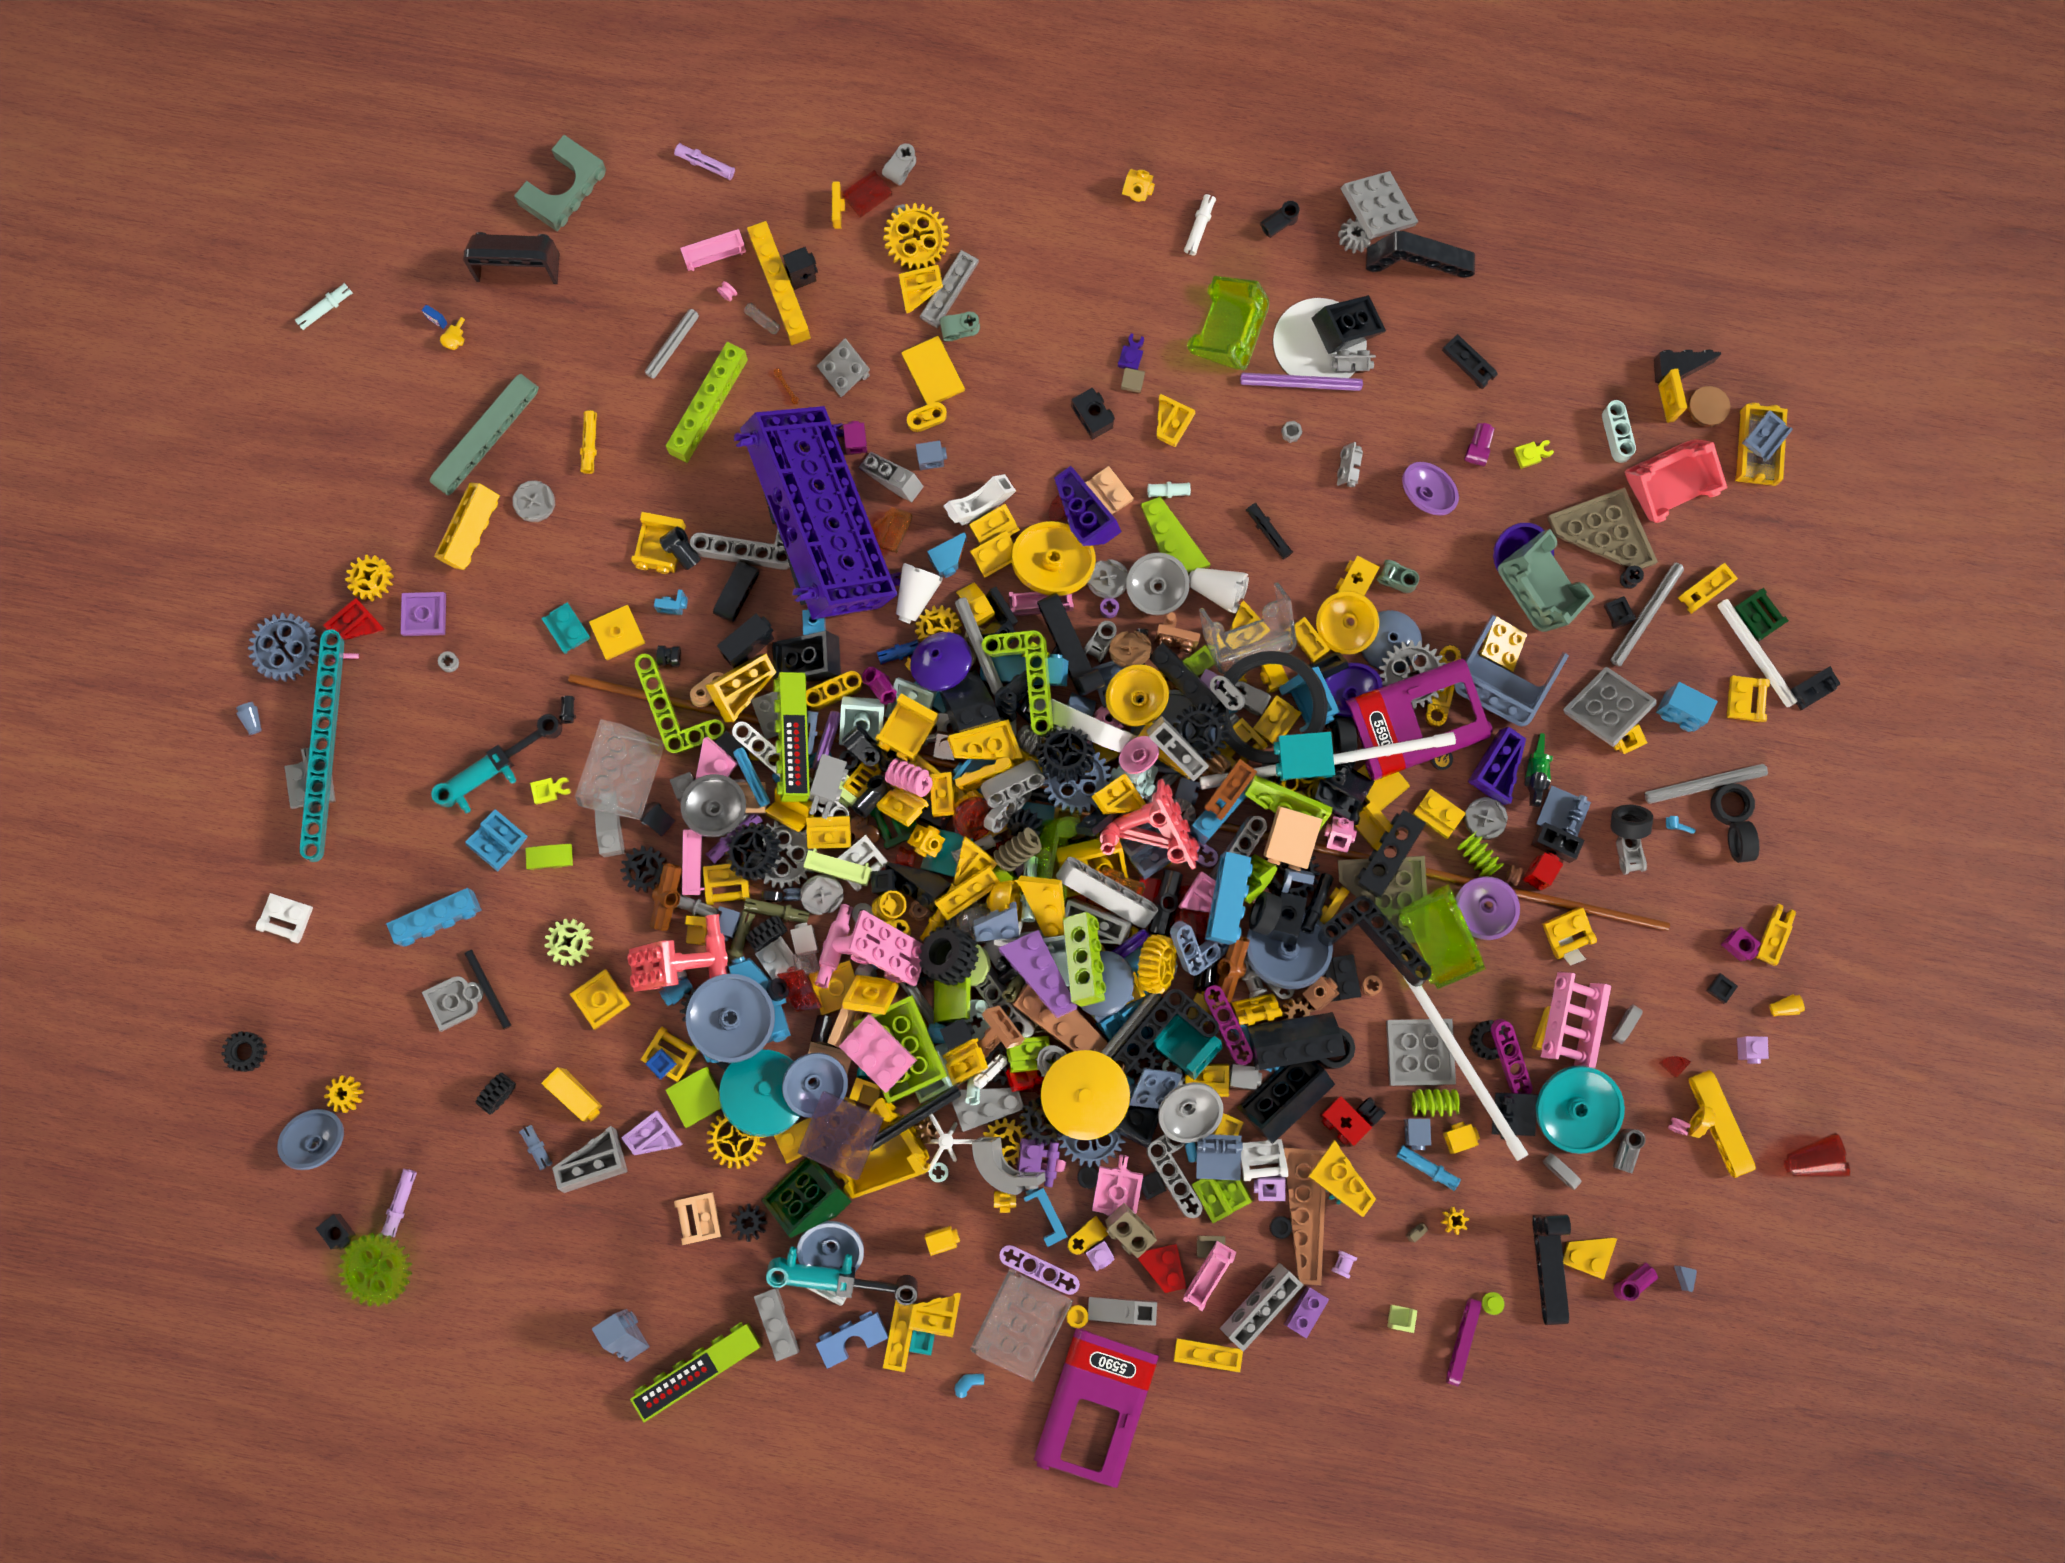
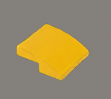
M1365 765L1357 771L1370 778ZM1397 772L1375 780L1364 800L1368 804L1373 801L1381 811L1406 791L1410 785Z

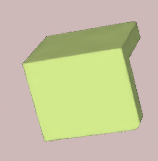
M1391 1305L1387 1327L1414 1333L1417 1310Z

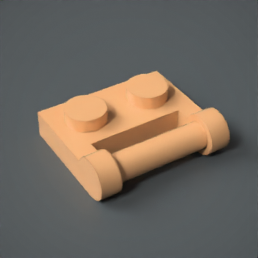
M713 1192L674 1201L675 1208H678L682 1229V1245L722 1236ZM692 1204L697 1235L695 1236L691 1234L686 1205Z

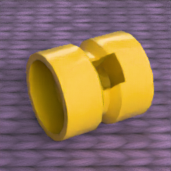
M897 891L885 892L872 903L873 916L882 921H892L900 917L906 910L905 897Z

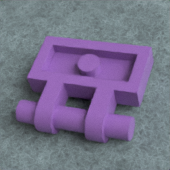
M1021 1138L1017 1171L1045 1172L1046 1181L1044 1186L1053 1187V1181L1057 1176L1055 1167L1056 1160L1059 1159L1060 1154L1058 1151L1059 1143L1050 1142L1049 1150L1043 1149V1141L1037 1146L1035 1145V1139L1029 1142L1028 1138ZM1042 1157H1048L1046 1169H1041Z

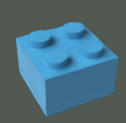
M1678 682L1665 692L1656 713L1661 715L1660 717L1663 720L1673 721L1679 724L1681 729L1694 732L1708 723L1718 701Z

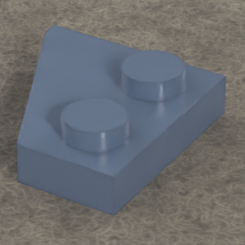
M1016 902L1010 903V908L1000 912L997 909L990 912L987 916L974 920L976 942L1019 937Z

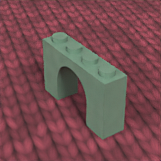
M565 135L552 148V152L557 161L576 174L573 186L563 194L549 195L526 181L514 196L519 206L556 231L566 225L569 216L573 211L578 210L581 201L585 196L590 195L593 186L597 181L602 180L606 171L601 159Z

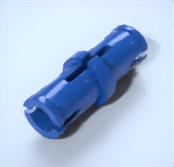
M917 639L902 645L895 644V647L878 651L877 655L880 664L882 665L896 659L900 661L903 660V657L912 655L918 646Z

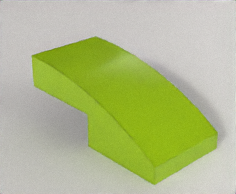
M1206 645L1189 658L1187 657L1183 660L1198 677L1204 673L1205 669L1209 670L1218 663Z
M572 844L526 848V869L528 870L573 866Z

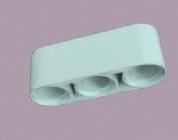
M1614 400L1604 409L1602 419L1612 457L1616 462L1624 463L1635 453L1636 445L1626 407L1623 402ZM1610 410H1615L1617 415H1613ZM1615 429L1621 430L1622 435L1618 434ZM1620 448H1624L1627 454L1622 453Z

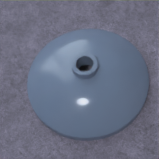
M1393 610L1378 612L1379 630L1377 636L1369 647L1361 651L1364 659L1374 668L1378 669L1379 666L1386 665L1381 660L1382 658L1389 659L1386 652L1394 653V645L1401 649V642H1404L1406 646H1409L1410 640L1413 641L1414 646H1417L1419 641L1422 643L1421 633L1417 624L1404 613ZM1390 635H1395L1396 640L1392 641ZM1406 657V662L1408 666H1410V659L1409 657ZM1395 663L1393 666L1395 672L1405 669L1402 663Z
M1109 951L1100 952V958L1104 966L1102 976L1106 986V992L1104 993L1105 1001L1081 1007L1085 1012L1098 1017L1110 1016L1120 1011L1129 1001L1134 988V975L1130 964L1122 956Z
M810 1053L795 1060L787 1069L782 1082L783 1097L788 1106L798 1115L808 1118H818L833 1112L844 1100L848 1088L847 1074L843 1066L834 1057L824 1053ZM815 1078L814 1083H808L809 1079Z
M323 1109L310 1110L296 1116L285 1126L279 1136L277 1144L279 1157L288 1167L296 1170H309L326 1163L336 1154L342 1144L344 1137L343 1124L334 1113Z
M825 1221L805 1231L801 1235L797 1246L798 1261L804 1265L840 1269V1265L843 1266L845 1255L850 1254L852 1255V1267H856L857 1270L864 1256V1245L859 1234L852 1227L837 1221Z

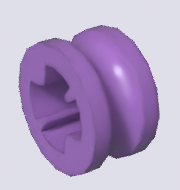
M1113 598L1104 599L1100 605L1102 616L1113 618L1117 615L1119 610L1118 602ZM1108 603L1111 604V607H1115L1111 613H1108V610L1103 608Z

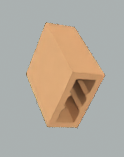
M1278 806L1263 855L1268 857V862L1280 865L1281 862L1289 864L1288 868L1301 871V868L1308 869L1322 819Z

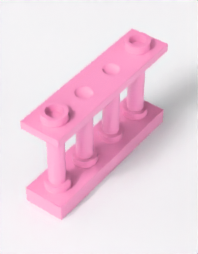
M1557 972L1541 1057L1559 1059V1055L1575 1059L1574 1066L1596 1068L1611 986L1590 983L1589 987L1574 982V973ZM1572 991L1587 996L1585 1008L1570 1004ZM1568 1012L1583 1017L1581 1029L1566 1025ZM1564 1033L1579 1038L1577 1051L1561 1046Z

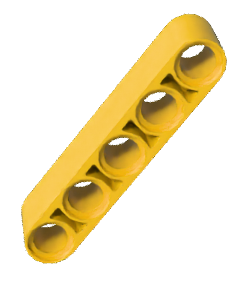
M1707 1070L1690 1077L1689 1084L1699 1107H1710L1713 1109V1113L1716 1114L1715 1123L1709 1127V1130L1730 1175L1733 1178H1737L1755 1170L1753 1158L1714 1073L1711 1070Z

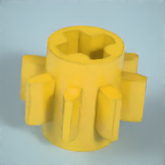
M994 1191V1208H1000V1213H1010V1208H1016V1195Z
M1451 1207L1450 1213L1442 1212L1445 1218L1440 1223L1447 1226L1446 1232L1454 1229L1455 1235H1459V1229L1467 1230L1465 1221H1468L1469 1218L1462 1215L1464 1213L1463 1209L1456 1212L1455 1207ZM1451 1217H1457L1458 1225L1453 1224Z

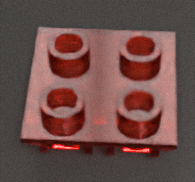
M791 966L787 969V972L777 974L778 978L783 979L788 985V997L796 1012L823 1007L803 969L799 970L795 966Z

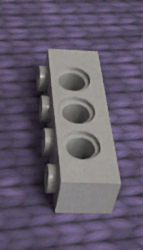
M1278 1263L1219 1329L1244 1352L1302 1288L1303 1284L1282 1264Z

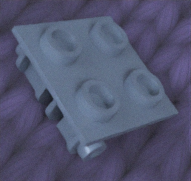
M1551 786L1536 824L1540 826L1546 822L1578 837L1591 802L1587 801V797L1584 795H1579L1578 797Z
M1144 1069L1137 1085H1129L1131 1096L1129 1105L1159 1109L1165 1096L1177 1087L1183 1074Z
M1210 1134L1208 1137L1198 1140L1196 1179L1240 1180L1241 1151L1243 1150L1241 1136Z

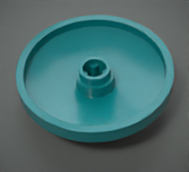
M761 1050L747 1060L731 1063L723 1074L719 1088L720 1105L728 1121L743 1133L757 1137L778 1135L791 1128L801 1115L795 1113L786 1103L782 1092V1082L787 1069L794 1061L780 1052Z
M1571 1066L1556 1072L1541 1088L1536 1103L1537 1122L1545 1137L1558 1148L1577 1154L1594 1152L1606 1146L1620 1130L1625 1113L1624 1099L1617 1084L1604 1072L1589 1066Z

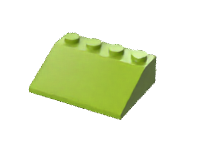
M913 995L890 1005L885 1015L871 1014L917 1060L888 1092L885 1093L882 1090L887 1103L898 1101L947 1077V1073ZM864 1017V1018H862V1019H860V1020H857V1021L853 1022L855 1028H856L866 1017Z

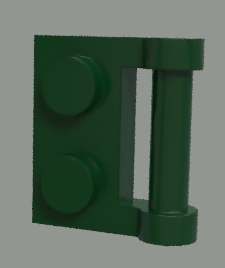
M1764 587L1734 607L1758 642L1789 621L1786 616H1782L1767 596V591ZM1757 599H1759L1762 602V604L1765 606V608L1768 610L1771 616L1775 619L1776 623L1772 622V620L1769 618V616L1766 614V612L1763 610L1760 604L1756 601Z
M875 807L870 815L874 817L885 842L883 843L885 849H891L908 841L917 826L916 821L914 820L907 827L890 817L898 834V837L892 839L882 816L883 812Z

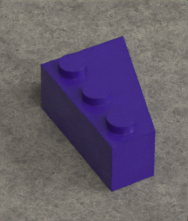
M1510 727L1500 729L1469 778L1468 783L1490 798L1499 801L1502 805L1510 804L1513 798L1512 791L1517 781L1516 774L1518 765L1521 763L1526 738Z

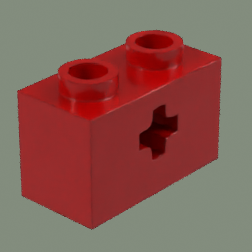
M1543 853L1534 858L1522 880L1541 891L1551 886L1563 863L1559 861L1560 859L1556 855Z
M1338 1096L1320 1114L1323 1118L1321 1122L1329 1130L1333 1128L1339 1134L1337 1136L1338 1140L1345 1146L1348 1144L1355 1146L1372 1129L1342 1096ZM1347 1118L1348 1127H1341L1342 1121L1340 1119Z

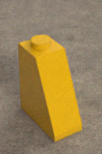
M557 1067L542 1082L580 1120L584 1122L588 1120L593 1121L600 1114L599 1109L602 1105L567 1069Z

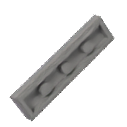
M962 250L959 252L942 280L943 287L933 294L921 313V320L936 328L939 327L940 318L948 313L979 263V259Z

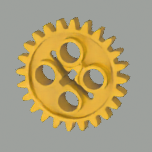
M916 203L913 204L912 209L906 204L905 211L899 207L897 210L898 215L895 213L891 214L893 221L887 219L886 224L890 227H884V232L888 235H884L883 240L889 241L885 244V248H891L888 256L895 255L894 263L901 260L900 267L908 264V270H911L912 266H915L917 270L920 268V265L926 268L928 263L934 266V259L941 261L940 254L945 255L946 253L943 247H948L949 242L945 241V239L949 238V234L944 233L948 226H942L945 219H937L939 212L932 214V207L927 211L924 210V204L921 205L920 209L917 208ZM925 221L928 227L920 228L917 223ZM904 226L908 228L909 232L901 234L898 228ZM929 231H933V232H934L933 234H926V233H928ZM913 234L920 236V239L917 241L916 238H913ZM900 240H907L904 243H899ZM931 240L934 243V247H926L924 241ZM906 246H912L914 247L915 252L909 254L904 250V248Z

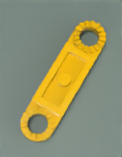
M1446 646L1439 653V656H1443L1439 663H1450L1444 657L1447 651L1455 654V660L1461 659L1460 650L1455 646ZM1454 685L1445 687L1443 692L1437 690L1439 698L1431 696L1433 703H1428L1425 714L1426 722L1430 726L1440 727L1446 722ZM1432 711H1439L1441 713V721L1436 722L1432 720Z

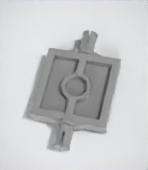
M310 748L301 749L302 762L285 766L289 802L292 809L304 807ZM325 762L317 763L316 771L323 770ZM331 778L329 803L336 802L333 778ZM323 783L315 784L314 792L321 791ZM321 804L313 805L311 812H319L318 807Z

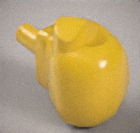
M460 317L456 326L450 325L445 333L441 335L440 343L444 347L456 350L459 346H463L465 339L462 337L463 331L460 329L465 321L463 317Z

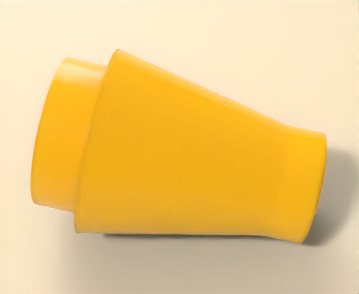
M1792 994L1769 1004L1773 1017L1800 1015V1012L1805 1011L1800 995Z

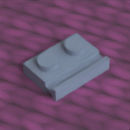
M1769 410L1742 444L1757 456L1762 457L1763 461L1766 462L1793 429L1786 426L1783 420Z

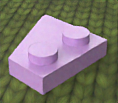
M658 1110L622 1137V1140L634 1155L683 1145Z

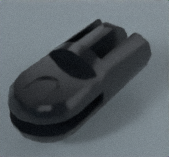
M1213 947L1208 950L1207 957L1212 953ZM1218 960L1200 974L1194 975L1193 990L1199 989L1205 992L1208 987L1215 985Z

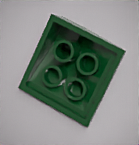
M811 1154L807 1155L762 1199V1202L790 1238L837 1217L852 1202Z

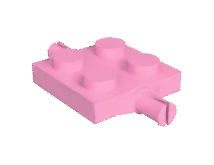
M1119 1155L1118 1167H1099L1092 1211L1110 1216L1125 1203L1137 1214L1143 1174L1126 1169L1128 1156H1124L1122 1164L1123 1155Z

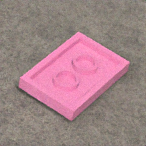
M868 1014L839 1046L885 1093L917 1061L871 1014Z

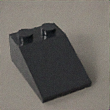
M1369 295L1324 306L1311 318L1328 354L1335 353L1337 350H1345L1386 332Z
M821 631L772 642L773 667L776 671L773 679L777 680L780 672L805 673L806 682L824 681L841 675L839 636Z
M976 669L969 671L965 678L956 686L948 690L939 691L954 734L997 723L1000 720L994 701Z

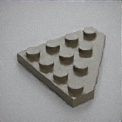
M1625 488L1556 512L1547 517L1555 537L1628 568L1635 565L1645 569L1658 563Z
M1425 856L1406 857L1381 899L1358 886L1359 879H1357V876L1363 867L1368 868L1371 863L1368 859L1338 860L1339 882L1357 898L1360 896L1370 898L1409 943L1430 942ZM1378 866L1373 869V873L1376 876L1385 874L1382 867Z

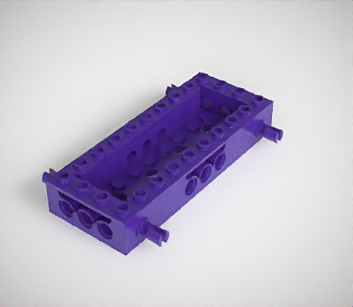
M825 406L755 412L740 428L741 433L734 435V441H740L736 445L737 447L747 446L800 585V588L793 589V595H800L795 601H806L812 620L882 608L897 595L895 586H900L901 579L897 577L901 573L890 574L837 440L838 436H844V429H840L843 424H831ZM843 559L847 561V566L844 564Z

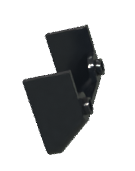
M477 232L470 237L464 250L463 261L476 282H480L481 265L545 267L553 284H558L560 253L554 241L546 234L522 236L491 235Z

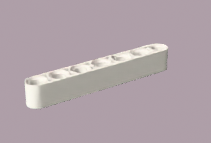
M746 722L736 723L732 730L735 739L780 777V774L776 773V766H772L769 763L772 755L779 756V753L775 751V747ZM741 727L748 728V735L744 738L737 736V731ZM756 741H762L765 744L764 749L760 752H756L753 749ZM809 777V783L812 784L813 779ZM834 801L828 816H834L835 812L839 810L844 811L846 816H849V812L838 801ZM818 806L817 810L822 813L824 808Z

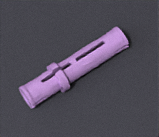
M681 143L675 149V156L690 161L691 165H699L728 180H731L734 175L735 168L702 154L698 149L693 150Z
M410 1169L402 1170L392 1204L386 1212L387 1218L381 1234L389 1237L396 1236L400 1220L405 1215L403 1212L417 1172Z

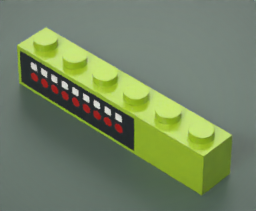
M780 672L777 680L774 679L773 684L774 692H777V700L774 701V712L778 713V720H775V733H779V740H776L775 751L779 753V761L776 762V773L780 774V782H777V795L781 796V802H807L810 796L806 677L805 673Z
M742 1322L730 1329L732 1334L724 1338L723 1335H720L711 1341L713 1346L707 1350L702 1347L692 1353L693 1359L687 1363L683 1359L672 1366L674 1371L666 1375L663 1372L655 1377L653 1385L647 1388L644 1384L633 1391L636 1396L630 1400L642 1421L646 1422L759 1349L762 1344L750 1324L747 1323L743 1326Z

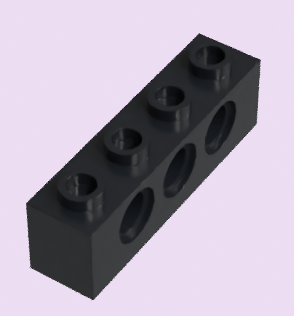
M1404 809L1401 814L1396 813L1390 824L1393 827L1390 832H1384L1379 841L1382 843L1379 850L1374 849L1368 858L1371 862L1368 868L1363 867L1357 876V879H1359L1358 886L1381 899L1426 825V822ZM1400 830L1404 831L1407 834V838L1400 840L1395 836V833ZM1389 848L1393 849L1396 852V856L1388 858L1385 856L1384 851ZM1378 866L1382 867L1385 874L1376 876L1373 873V869Z

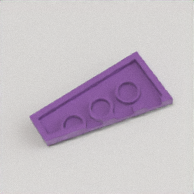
M1039 930L999 947V952L1007 958L1011 966L1019 972L1029 987L1037 993L1041 1001L1056 1018L1077 1009L1076 1004L1071 1002V994Z

